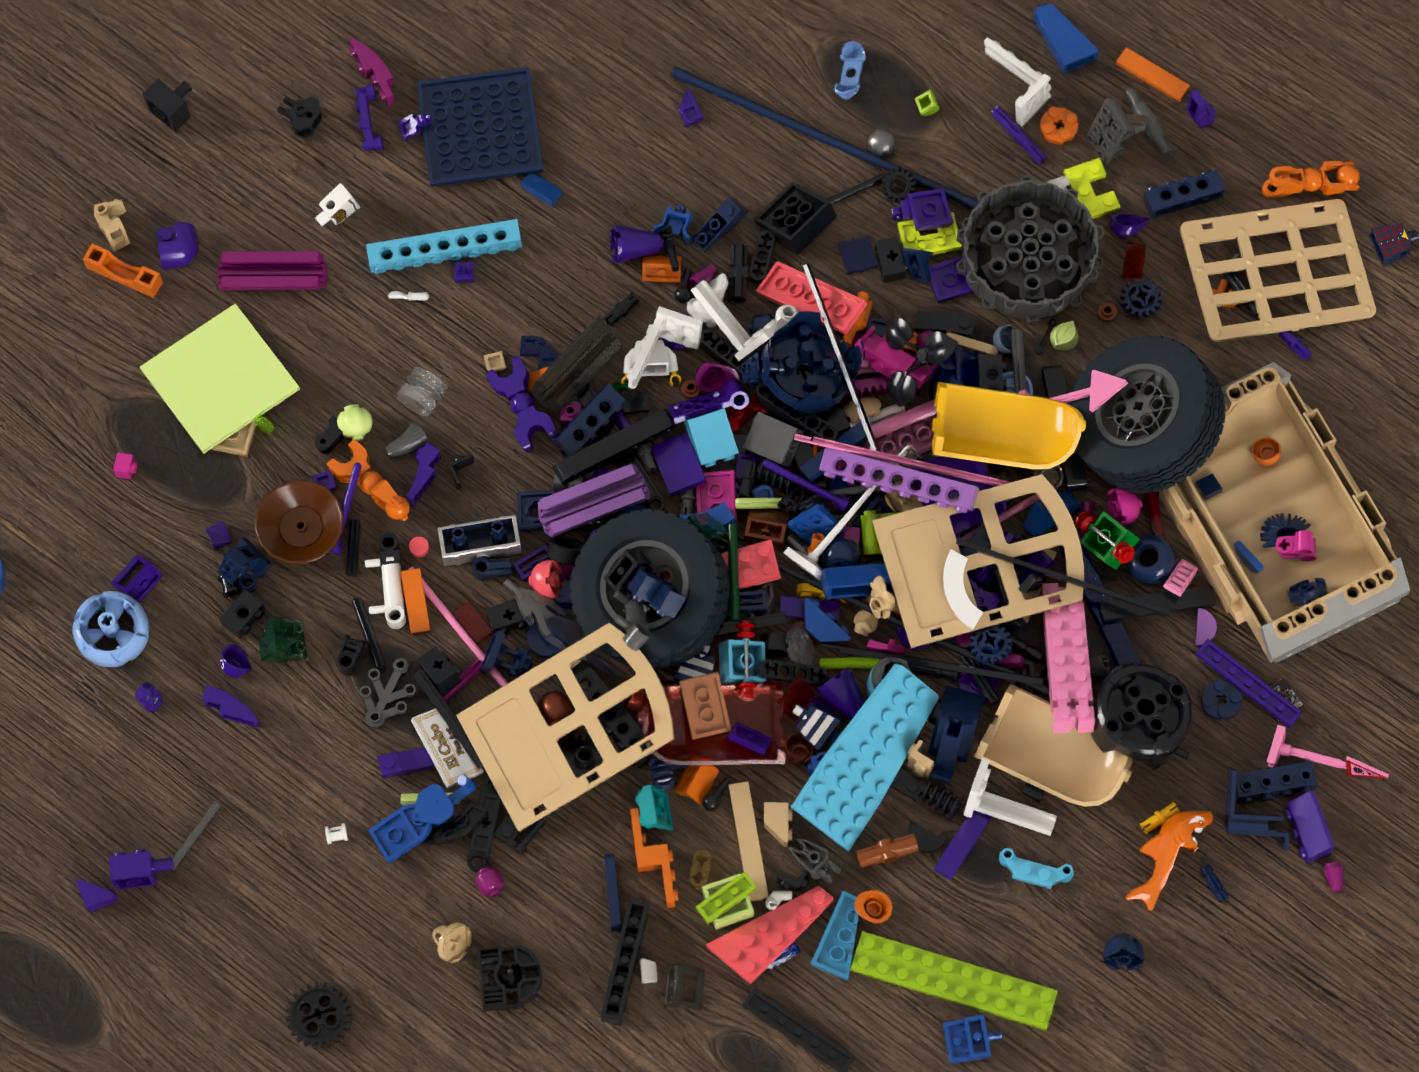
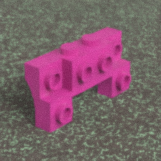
M872 326L855 344V346L859 345L862 357L865 350V358L869 360L868 366L888 378L896 371L904 374L906 370L920 363L919 360L916 361V358L908 353L892 349L887 344L885 335L881 338L874 333L875 326ZM861 340L863 341L864 349H862ZM926 363L925 366H921L908 374L915 379L917 389H920L925 382L927 383L936 372L938 365L933 364L930 366Z

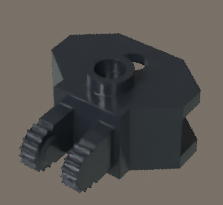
M285 97L283 102L292 109L288 110L280 106L277 112L290 120L296 136L303 138L313 134L322 120L319 100L310 97L302 101L299 99L295 101Z

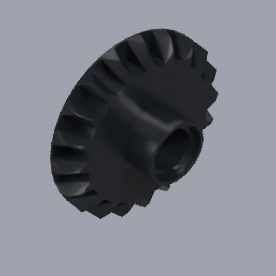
M572 736L571 739L565 741L560 746L576 777H581L603 763L598 749L589 736ZM579 756H585L588 760H581ZM596 772L587 777V779L591 783L600 776Z

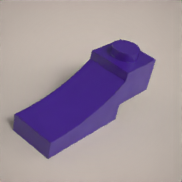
M1197 89L1190 92L1186 109L1195 124L1200 129L1212 124L1216 115L1214 107L1211 104L1209 105L1207 100H1203Z
M428 442L424 447L421 446L416 453V460L419 465L414 483L406 495L407 501L413 507L436 478L435 469L433 468L441 458L440 450Z
M425 747L409 751H394L377 756L383 779L400 774L405 776L435 767Z

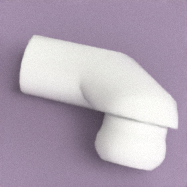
M773 891L766 899V907L774 910L782 901L792 900V891Z

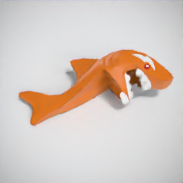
M1183 811L1165 821L1159 834L1147 841L1140 849L1142 853L1151 856L1155 860L1153 876L1146 884L1130 891L1126 896V900L1141 899L1149 911L1153 910L1156 900L1172 870L1179 847H1186L1191 852H1195L1198 849L1197 840L1192 836V832L1201 833L1204 827L1211 824L1213 820L1211 811Z

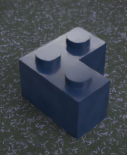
M639 568L628 587L633 593L632 597L639 602L647 601L649 606L656 609L655 612L665 618L667 615L675 618L686 599L671 582Z

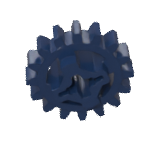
M1134 278L1133 284L1128 281L1127 287H1123V294L1120 296V299L1123 300L1121 307L1126 306L1124 312L1130 311L1131 317H1134L1136 314L1138 319H1141L1142 315L1148 319L1149 313L1154 316L1156 310L1160 309V303H1162L1163 299L1160 297L1162 291H1156L1158 285L1152 286V280L1145 282L1144 278L1141 279V282ZM1134 290V294H1131L1129 297L1130 292ZM1152 300H1154L1153 304L1149 307V303H1151Z
M998 624L994 627L990 626L980 629V631H974V636H970L971 643H969L972 657L976 656L977 662L983 660L984 665L991 662V665L994 666L995 661L1001 664V658L1008 659V653H1012L1011 646L1013 643L1012 639H1010V632L1006 633L1005 627L999 629Z

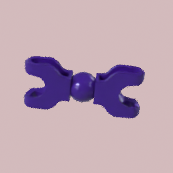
M517 355L511 359L513 372L509 377H498L493 369L487 371L486 376L494 391L501 396L508 397L510 400L511 410L518 418L515 435L524 451L528 453L533 450L531 437L536 431H546L551 439H554L559 433L550 416L544 412H538L534 407V399L528 394L526 389L530 374L521 358Z

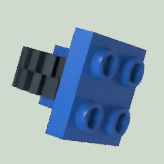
M814 495L800 504V515L790 520L788 527L810 545L814 533H821L826 537L839 521L831 514L832 509L828 508L829 504H826L825 500L821 499V496Z

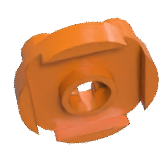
M1051 107L1043 114L1040 122V131L1048 142L1061 145L1064 142L1073 140L1077 134V116L1070 110L1062 107ZM1058 122L1062 123L1064 128L1060 127V129H1056V125L1054 124Z

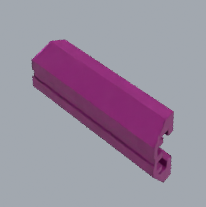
M319 251L223 252L217 269V286L219 290H321L327 284V265Z

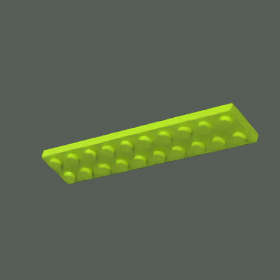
M864 931L861 933L850 971L1045 1031L1047 1030L1058 990Z

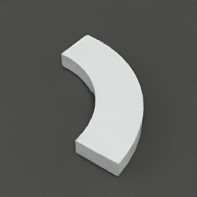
M951 549L943 570L945 597L955 616L965 626L973 630L983 612L970 601L964 588L963 573L968 558Z

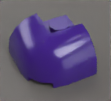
M177 222L174 223V226L156 229L158 250L163 270L188 265L196 253H198L197 233L193 224Z

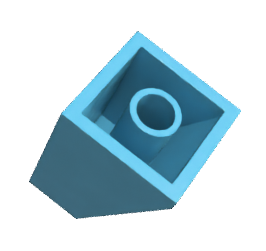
M725 408L683 421L700 465H705V468L716 465V460L722 458L724 462L734 459V455L739 453Z

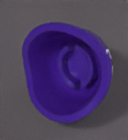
M229 644L223 649L220 665L225 674L238 678L252 670L247 654L242 648L235 644Z

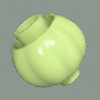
M358 404L344 407V411L338 415L337 425L343 431L342 435L344 437L361 441L364 440L363 436L370 432L373 420L367 409L360 408Z

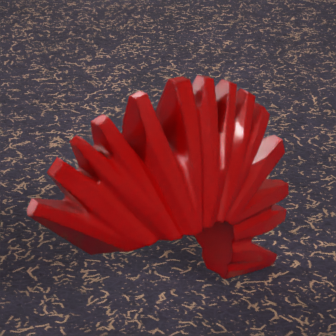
M755 395L751 401L749 398L748 405L745 408L726 411V413L731 415L727 416L732 432L742 429L755 413L761 412L766 415L769 412L756 402Z

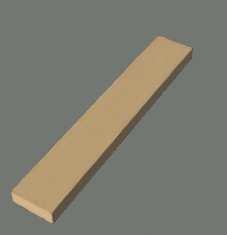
M749 782L730 784L729 792L743 872H746L757 886V890L748 896L750 902L765 900L769 896Z

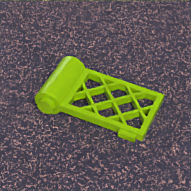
M876 510L864 511V515H860L863 555L881 553L872 520L901 512L876 514Z

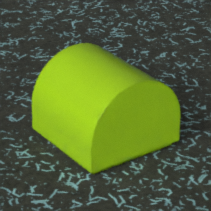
M928 90L914 98L922 116L933 115L940 109L932 90Z

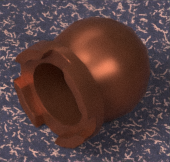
M558 690L546 692L537 703L548 726L556 724L575 712V707L569 696ZM579 727L566 734L564 738L578 733Z

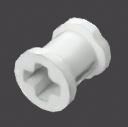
M345 823L337 827H325L328 845L333 841H348Z

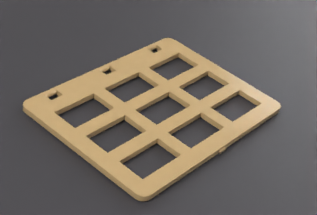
M1341 199L1187 221L1180 227L1181 237L1209 337L1214 342L1285 331L1293 332L1304 328L1372 318L1376 313V306L1344 201ZM1323 207L1324 212L1315 213L1314 208ZM1268 215V220L1259 221L1258 216ZM1212 224V229L1203 230L1202 225ZM1336 224L1341 243L1304 248L1299 229ZM1287 232L1291 250L1254 256L1249 237ZM1237 239L1242 258L1204 263L1199 244ZM1345 255L1350 274L1313 279L1308 260ZM1296 263L1300 277L1299 282L1263 287L1258 268ZM1246 270L1251 289L1213 295L1208 278L1209 275ZM1354 286L1359 305L1322 311L1317 291ZM1304 293L1310 313L1272 318L1267 299ZM1255 302L1259 321L1222 326L1217 307Z

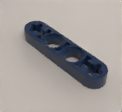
M606 854L604 859L611 932L621 931L614 854Z

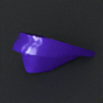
M1114 214L1109 222V227L1112 231L1116 232L1119 239H1124L1128 235L1137 233L1148 223L1149 218L1129 214Z

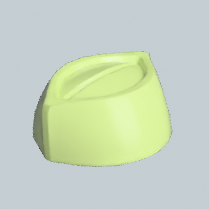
M1073 320L1056 325L1050 333V342L1055 350H1071L1078 343V331Z

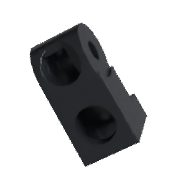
M335 415L328 420L330 426L325 432L317 435L315 438L316 448L321 454L330 453L345 438L342 435L343 431L337 425V417Z

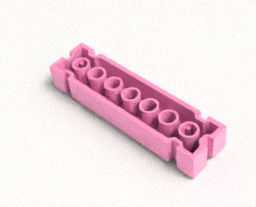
M1042 583L1041 596L1065 590L1066 586L1058 587V583ZM1059 596L1048 598L1049 604L1060 602ZM1081 601L1043 612L1053 734L1069 733L1070 729L1076 728L1077 733H1088L1094 730L1095 717L1094 706H1092L1093 696L1084 603Z

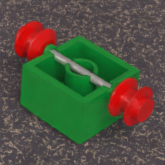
M1084 511L1077 515L1075 525L1077 528H1081L1082 532L1086 533L1080 543L1104 563L1117 570L1121 563L1125 564L1133 559L1135 553L1133 547L1140 538L1105 511L1102 512L1098 519L1091 515L1089 511Z

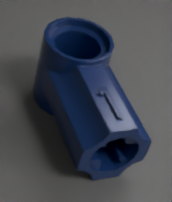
M477 558L472 565L473 576L481 581L486 580L488 577L511 576L510 558ZM479 566L486 568L483 572H479L476 569Z

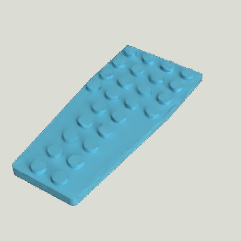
M894 664L824 755L791 808L843 849L849 851L883 800L908 755V750L915 742L939 698L938 694L903 665Z

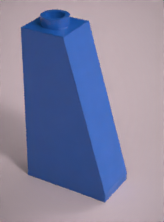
M1052 3L1041 5L1034 10L1033 20L1063 74L1097 60L1098 49Z

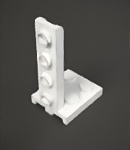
M987 37L984 40V45L986 46L985 53L1030 85L1027 92L1015 102L1016 123L1023 127L1051 98V94L1048 93L1051 90V85L1048 83L1051 77L1046 74L1043 75L1039 71H1034L1028 63L1020 61L1011 51H1006L997 41H992Z
M705 280L691 289L695 298L702 304L707 313L729 338L732 345L738 350L734 355L738 361L770 339L777 330L786 324L783 318L776 322L771 320L764 328L759 329L750 337Z
M659 306L653 325L650 324L647 329L646 335L648 336L646 339L643 338L641 342V351L636 353L634 357L633 368L630 367L627 372L626 379H629L628 387L632 389L637 387L659 337L670 342L682 344L688 348L698 349L703 321Z
M982 758L963 816L971 818L975 810L1051 836L1057 818L1055 815L985 792L991 769H988L990 761Z

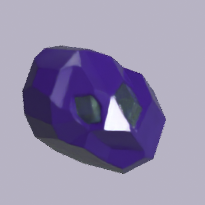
M149 682L142 684L136 691V700L147 711H156L162 705L161 694Z

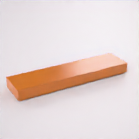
M1127 47L1116 61V65L1178 102L1181 101L1190 88V85Z

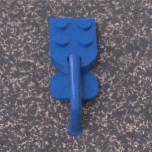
M461 774L458 777V784L462 787L447 796L440 785L431 784L418 794L416 804H407L369 829L370 835L386 861L391 864L424 841L432 830V824L440 825L449 819L454 813V804L472 793L477 787L476 784L465 774Z

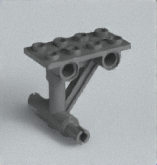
M1134 87L1124 93L1132 105L1131 111L1133 114H1125L1117 100H1111L1108 97L1104 100L1087 133L1089 143L1094 146L1098 158L1105 165L1109 164L1111 159L1125 152L1126 149L1122 144L1125 139L1142 131L1146 133L1152 143L1156 144L1162 156L1169 154L1173 150L1164 137L1165 132L1160 126L1156 115L1151 111L1146 101L1141 100Z

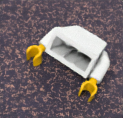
M658 340L642 376L669 375V372H671L672 376L670 377L669 384L673 387L672 379L676 378L680 385L681 376L677 374L679 370L676 355L669 347L664 345V341ZM637 341L635 348H632L624 358L623 373H625V377L622 378L621 384L629 380L626 379L627 372L630 367L633 368L634 366L633 360L636 353L641 351L640 345L642 341Z

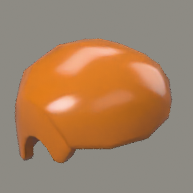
M1260 438L1253 443L1251 454L1258 464L1271 466L1279 460L1281 446L1273 438Z

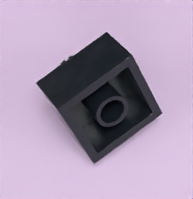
M158 78L143 93L148 111L174 133L191 118L186 101L182 99L192 90L186 81H183L173 91Z

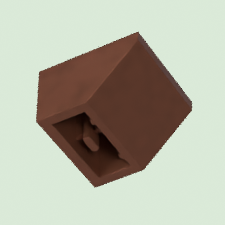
M751 509L744 534L745 544L753 545L772 540L774 549L783 551L790 518L788 513L772 509Z

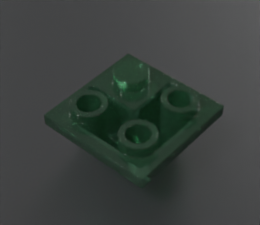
M269 617L259 641L261 661L282 663L306 659L307 653L302 620Z

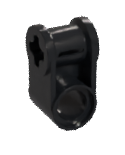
M349 635L344 637L337 658L341 674L348 676L355 672L365 648V640H355L350 638ZM350 661L351 665L344 667L342 663Z

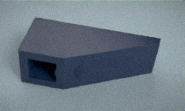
M728 197L695 233L691 240L705 252L737 226L749 211L737 199Z

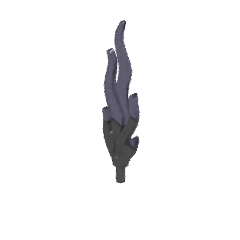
M509 579L503 583L514 594L513 598L516 600L524 620L530 626H533L535 621L539 632L552 645L563 651L565 645L557 638L570 647L578 642V639L581 640L586 637L578 624L558 616H565L567 612L549 597L541 595L536 591L524 589L523 587L518 588ZM599 648L592 651V653L600 656L604 654ZM590 653L579 659L580 661L585 659L589 665L604 670L612 681L616 682L617 679L613 669L603 660Z

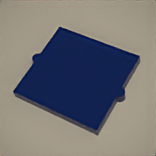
M869 236L857 239L852 238V240L838 243L847 274L859 271L864 272V270L878 266Z

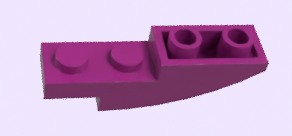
M354 38L350 39L351 47H349L352 58L356 57L358 61L356 65L359 72L364 73L366 78L371 77L374 86L378 85L380 89L378 94L382 101L385 100L388 106L395 104L394 95L390 89L391 86H394V80L387 66L369 47Z

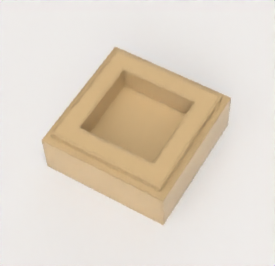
M502 351L483 355L487 371L491 369L495 373L507 371Z

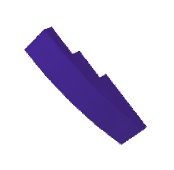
M974 810L972 817L966 818L935 866L934 871L952 880L992 817Z

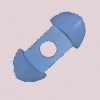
M856 41L844 44L840 59L844 61L840 84L834 85L835 92L845 100L854 96L859 90L862 65L866 59L864 48ZM850 69H855L856 75L849 78L846 76Z

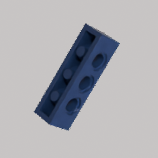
M1207 170L1198 176H1187L1181 181H1170L1164 186L1150 187L1145 191L1143 200L1152 219L1223 198L1225 189L1218 171ZM1202 185L1205 189H1199L1197 186ZM1179 191H1186L1188 194L1183 195ZM1167 196L1169 200H1164L1161 197Z
M610 384L604 385L553 439V442L568 456L584 449L583 445L587 441L591 442L597 436L596 431L600 427L604 428L610 422L609 417L613 413L617 414L624 407L622 403L625 399ZM602 402L607 405L606 413L601 412L599 408ZM588 416L594 419L592 427L588 426L586 422ZM575 430L581 433V439L579 441L575 440L573 437V433Z

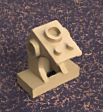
M118 199L94 205V217L113 252L130 244L124 226L118 217L127 211L122 200Z

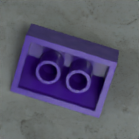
M1314 790L1288 802L1284 810L1287 821H1290L1293 827L1291 828L1294 840H1298L1300 846L1298 847L1299 855L1302 859H1305L1306 864L1329 857L1335 847Z

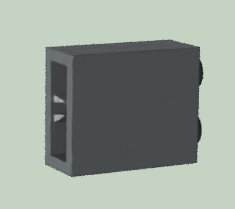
M758 412L752 420V427L749 433L744 438L743 448L789 468L800 444V441L794 440L795 434L803 435L804 431Z

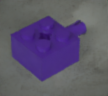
M143 849L136 850L132 854H126L125 852L115 853L114 856L109 857L110 879L116 890L157 885L156 872L174 870L173 857L155 860L149 851L146 852Z

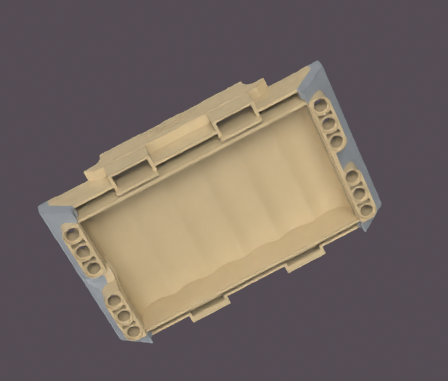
M1272 362L1221 387L1224 395L1226 408L1224 412L1226 415L1222 435H1219L1220 440L1217 446H1214L1211 456L1206 458V462L1200 468L1198 467L1194 474L1187 476V479L1179 484L1175 483V486L1168 489L1163 488V490L1159 491V498L1181 536L1189 544L1195 560L1209 584L1212 585V589L1226 613H1230L1233 616L1237 625L1247 621L1270 663L1275 662L1276 664L1400 602L1402 597L1409 594L1410 587L1401 557L1397 558L1394 554L1389 538L1384 531L1385 520L1367 490L1361 492L1334 448L1337 440L1317 408L1312 410L1303 402L1290 380L1291 374L1275 362ZM1264 377H1268L1273 381H1266ZM1253 385L1255 389L1250 390L1247 388V386ZM1235 393L1238 395V398H1232L1229 394ZM1260 438H1273L1281 446V456L1271 466L1260 465L1252 457L1253 443ZM1213 473L1222 487V492L1205 500L1196 487L1195 482ZM1280 513L1284 514L1285 520H1287L1289 513L1291 514V519L1295 515H1298V518L1302 517L1301 521L1305 519V524L1310 523L1311 525L1305 531H1311L1313 538L1316 539L1317 559L1313 561H1301L1299 558L1284 559L1279 555L1276 547L1263 548L1266 542L1260 540L1262 538L1260 534L1265 532L1261 530L1262 526H1266L1265 520L1268 521L1267 518H1271L1272 515L1276 518V514L1280 516ZM1238 540L1264 566V569L1258 574L1251 572L1238 557L1233 545ZM1388 575L1391 580H1385L1383 576ZM1314 578L1325 579L1327 595L1311 599V603L1303 606L1299 602H1291L1289 600L1287 591L1290 592L1289 588L1294 584L1307 579L1309 583L1315 582ZM1371 583L1374 588L1369 589L1365 585ZM1354 592L1357 597L1353 598L1350 597L1348 594ZM1318 609L1322 614L1316 615L1313 611ZM1302 618L1305 623L1301 624L1298 623L1296 620ZM1284 626L1287 632H1281L1279 628Z

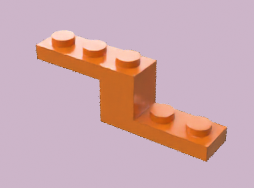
M638 808L630 809L638 872L662 869L667 908L675 907V901H678L677 889H673L672 881H676L675 870L670 869V862H673L672 850H668L667 844L643 847L647 845L646 834H641L642 825L639 821Z

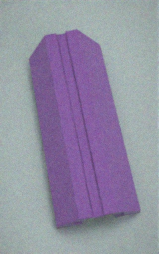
M629 464L540 499L538 502L539 520L544 532L550 537H554L647 501L650 497V490L644 476L637 467Z

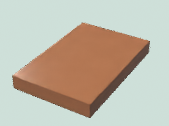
M718 672L679 681L692 740L731 731Z

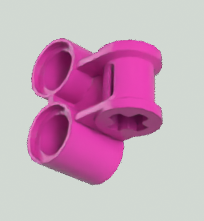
M1298 531L1295 533V536H1283L1276 541V549L1284 559L1299 558L1301 561L1317 559L1316 539L1313 538L1311 531Z

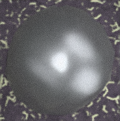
M877 129L868 138V149L873 155L878 157L890 156L897 148L896 137L887 129Z
M1059 465L1050 469H1035L1033 475L1042 474L1055 490L1062 485L1064 480V473Z

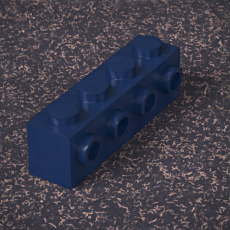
M1309 761L1236 774V803L1249 804L1256 799L1262 798V801L1273 799L1274 796L1289 797L1296 792L1305 794L1312 791L1317 786L1313 762Z

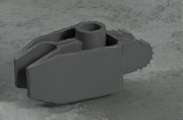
M796 839L795 841L802 851H797L790 846L789 850L798 865L803 870L808 871V875L813 880L821 877L828 883H831L833 879L825 871L830 868L833 872L839 874L841 869L832 862L828 850L810 841Z

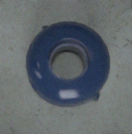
M1145 534L1139 536L1140 540L1133 547L1135 550L1133 559L1125 563L1127 570L1134 579L1144 585L1162 584L1170 577L1176 567L1175 551L1168 541L1159 535ZM1150 551L1157 552L1159 556L1157 562L1150 567L1143 566L1142 558L1144 554Z

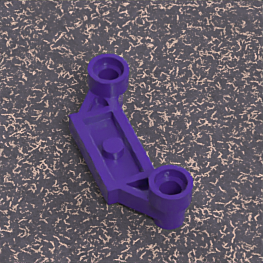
M368 84L366 87L355 89L356 98L359 100L356 102V109L361 115V118L358 119V124L365 136V139L362 140L364 151L372 149L376 151L383 150L381 134L373 135L369 100L377 98L374 84Z

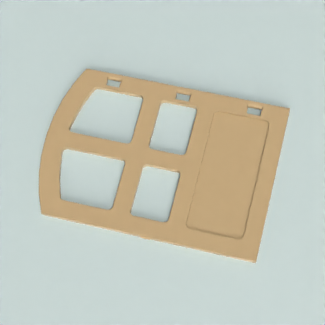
M1042 474L978 491L974 509L980 510L991 545L990 550L1016 558L1056 546H1063L1066 559V576L1084 582L1082 548L1074 522L1063 500ZM1035 493L1049 511L1058 530L1016 543H1006L994 504ZM958 496V497H954V498L951 499V500H952V501H955V500H957V499L959 498V496ZM934 503L872 520L911 648L1082 601L1084 588L1067 582L1065 590L1025 600L1022 592L1018 589L1020 585L1013 564L981 553L964 556L968 558V561L964 568L963 583L970 601L977 607L967 571L996 564L1009 602L1007 606L983 612L976 626L971 630L955 616L946 600L943 589V570L950 550L952 549L961 554L956 544L957 540L950 521L951 515L960 513L955 511L956 507L948 505V508H943ZM1059 596L1060 602L1049 604L1048 598ZM1000 612L1002 618L990 621L989 614ZM941 628L943 634L931 637V630Z
M610 623L456 715L519 832L674 739L669 703L655 670L640 649L634 651L624 643L623 636L625 634ZM608 643L622 655L635 670L636 674L596 700L589 702L571 669V664ZM556 674L575 707V712L556 724L548 726L530 690L532 687ZM641 689H645L653 713L655 732L621 753H617L599 720V715ZM584 725L598 749L603 763L581 777H576L558 744V740ZM650 740L653 745L643 751L641 745ZM597 772L600 777L589 783L587 777ZM544 804L547 809L536 815L534 809Z

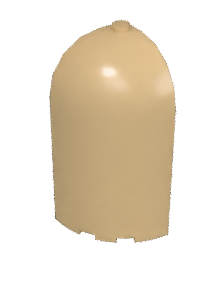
M1010 684L995 714L999 717H995L992 724H990L974 756L980 760L982 758L989 760V764L1067 802L1084 807L1098 806L1112 799L1120 789L1123 781L1128 782L1132 771L1129 769L1133 759L1116 750L1102 752L1094 742L1091 732L1077 733L1076 728L1070 729L1069 733L1053 734L1050 702L1013 684Z

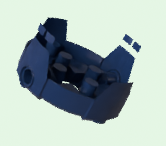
M798 312L786 326H783L773 334L760 355L759 375L764 385L768 386L770 391L779 400L793 407L794 410L807 414L828 411L829 408L838 404L849 390L825 326H822L819 312ZM836 333L852 379L855 381L862 364L860 347L857 345L849 348L847 343ZM861 340L862 349H864V344ZM801 365H807L813 370V375H809L806 380H802L801 374L796 372L797 368Z

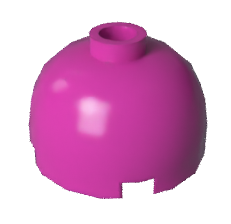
M1119 488L1109 490L1107 492V496L1110 495V500L1107 501L1109 515L1124 526L1134 523L1142 508L1140 497H1137L1134 492Z

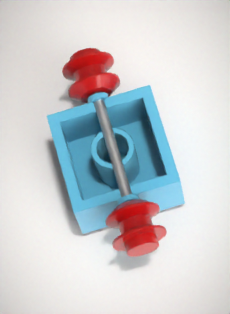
M743 620L735 625L739 629V633L736 636L741 640L728 639L719 644L721 684L738 685L737 688L741 689V693L737 696L742 698V701H752L754 697L758 696L753 692V689L766 681V679L759 678L755 673L756 664L765 660V642L750 641L756 635L751 632L755 624H751L749 620Z

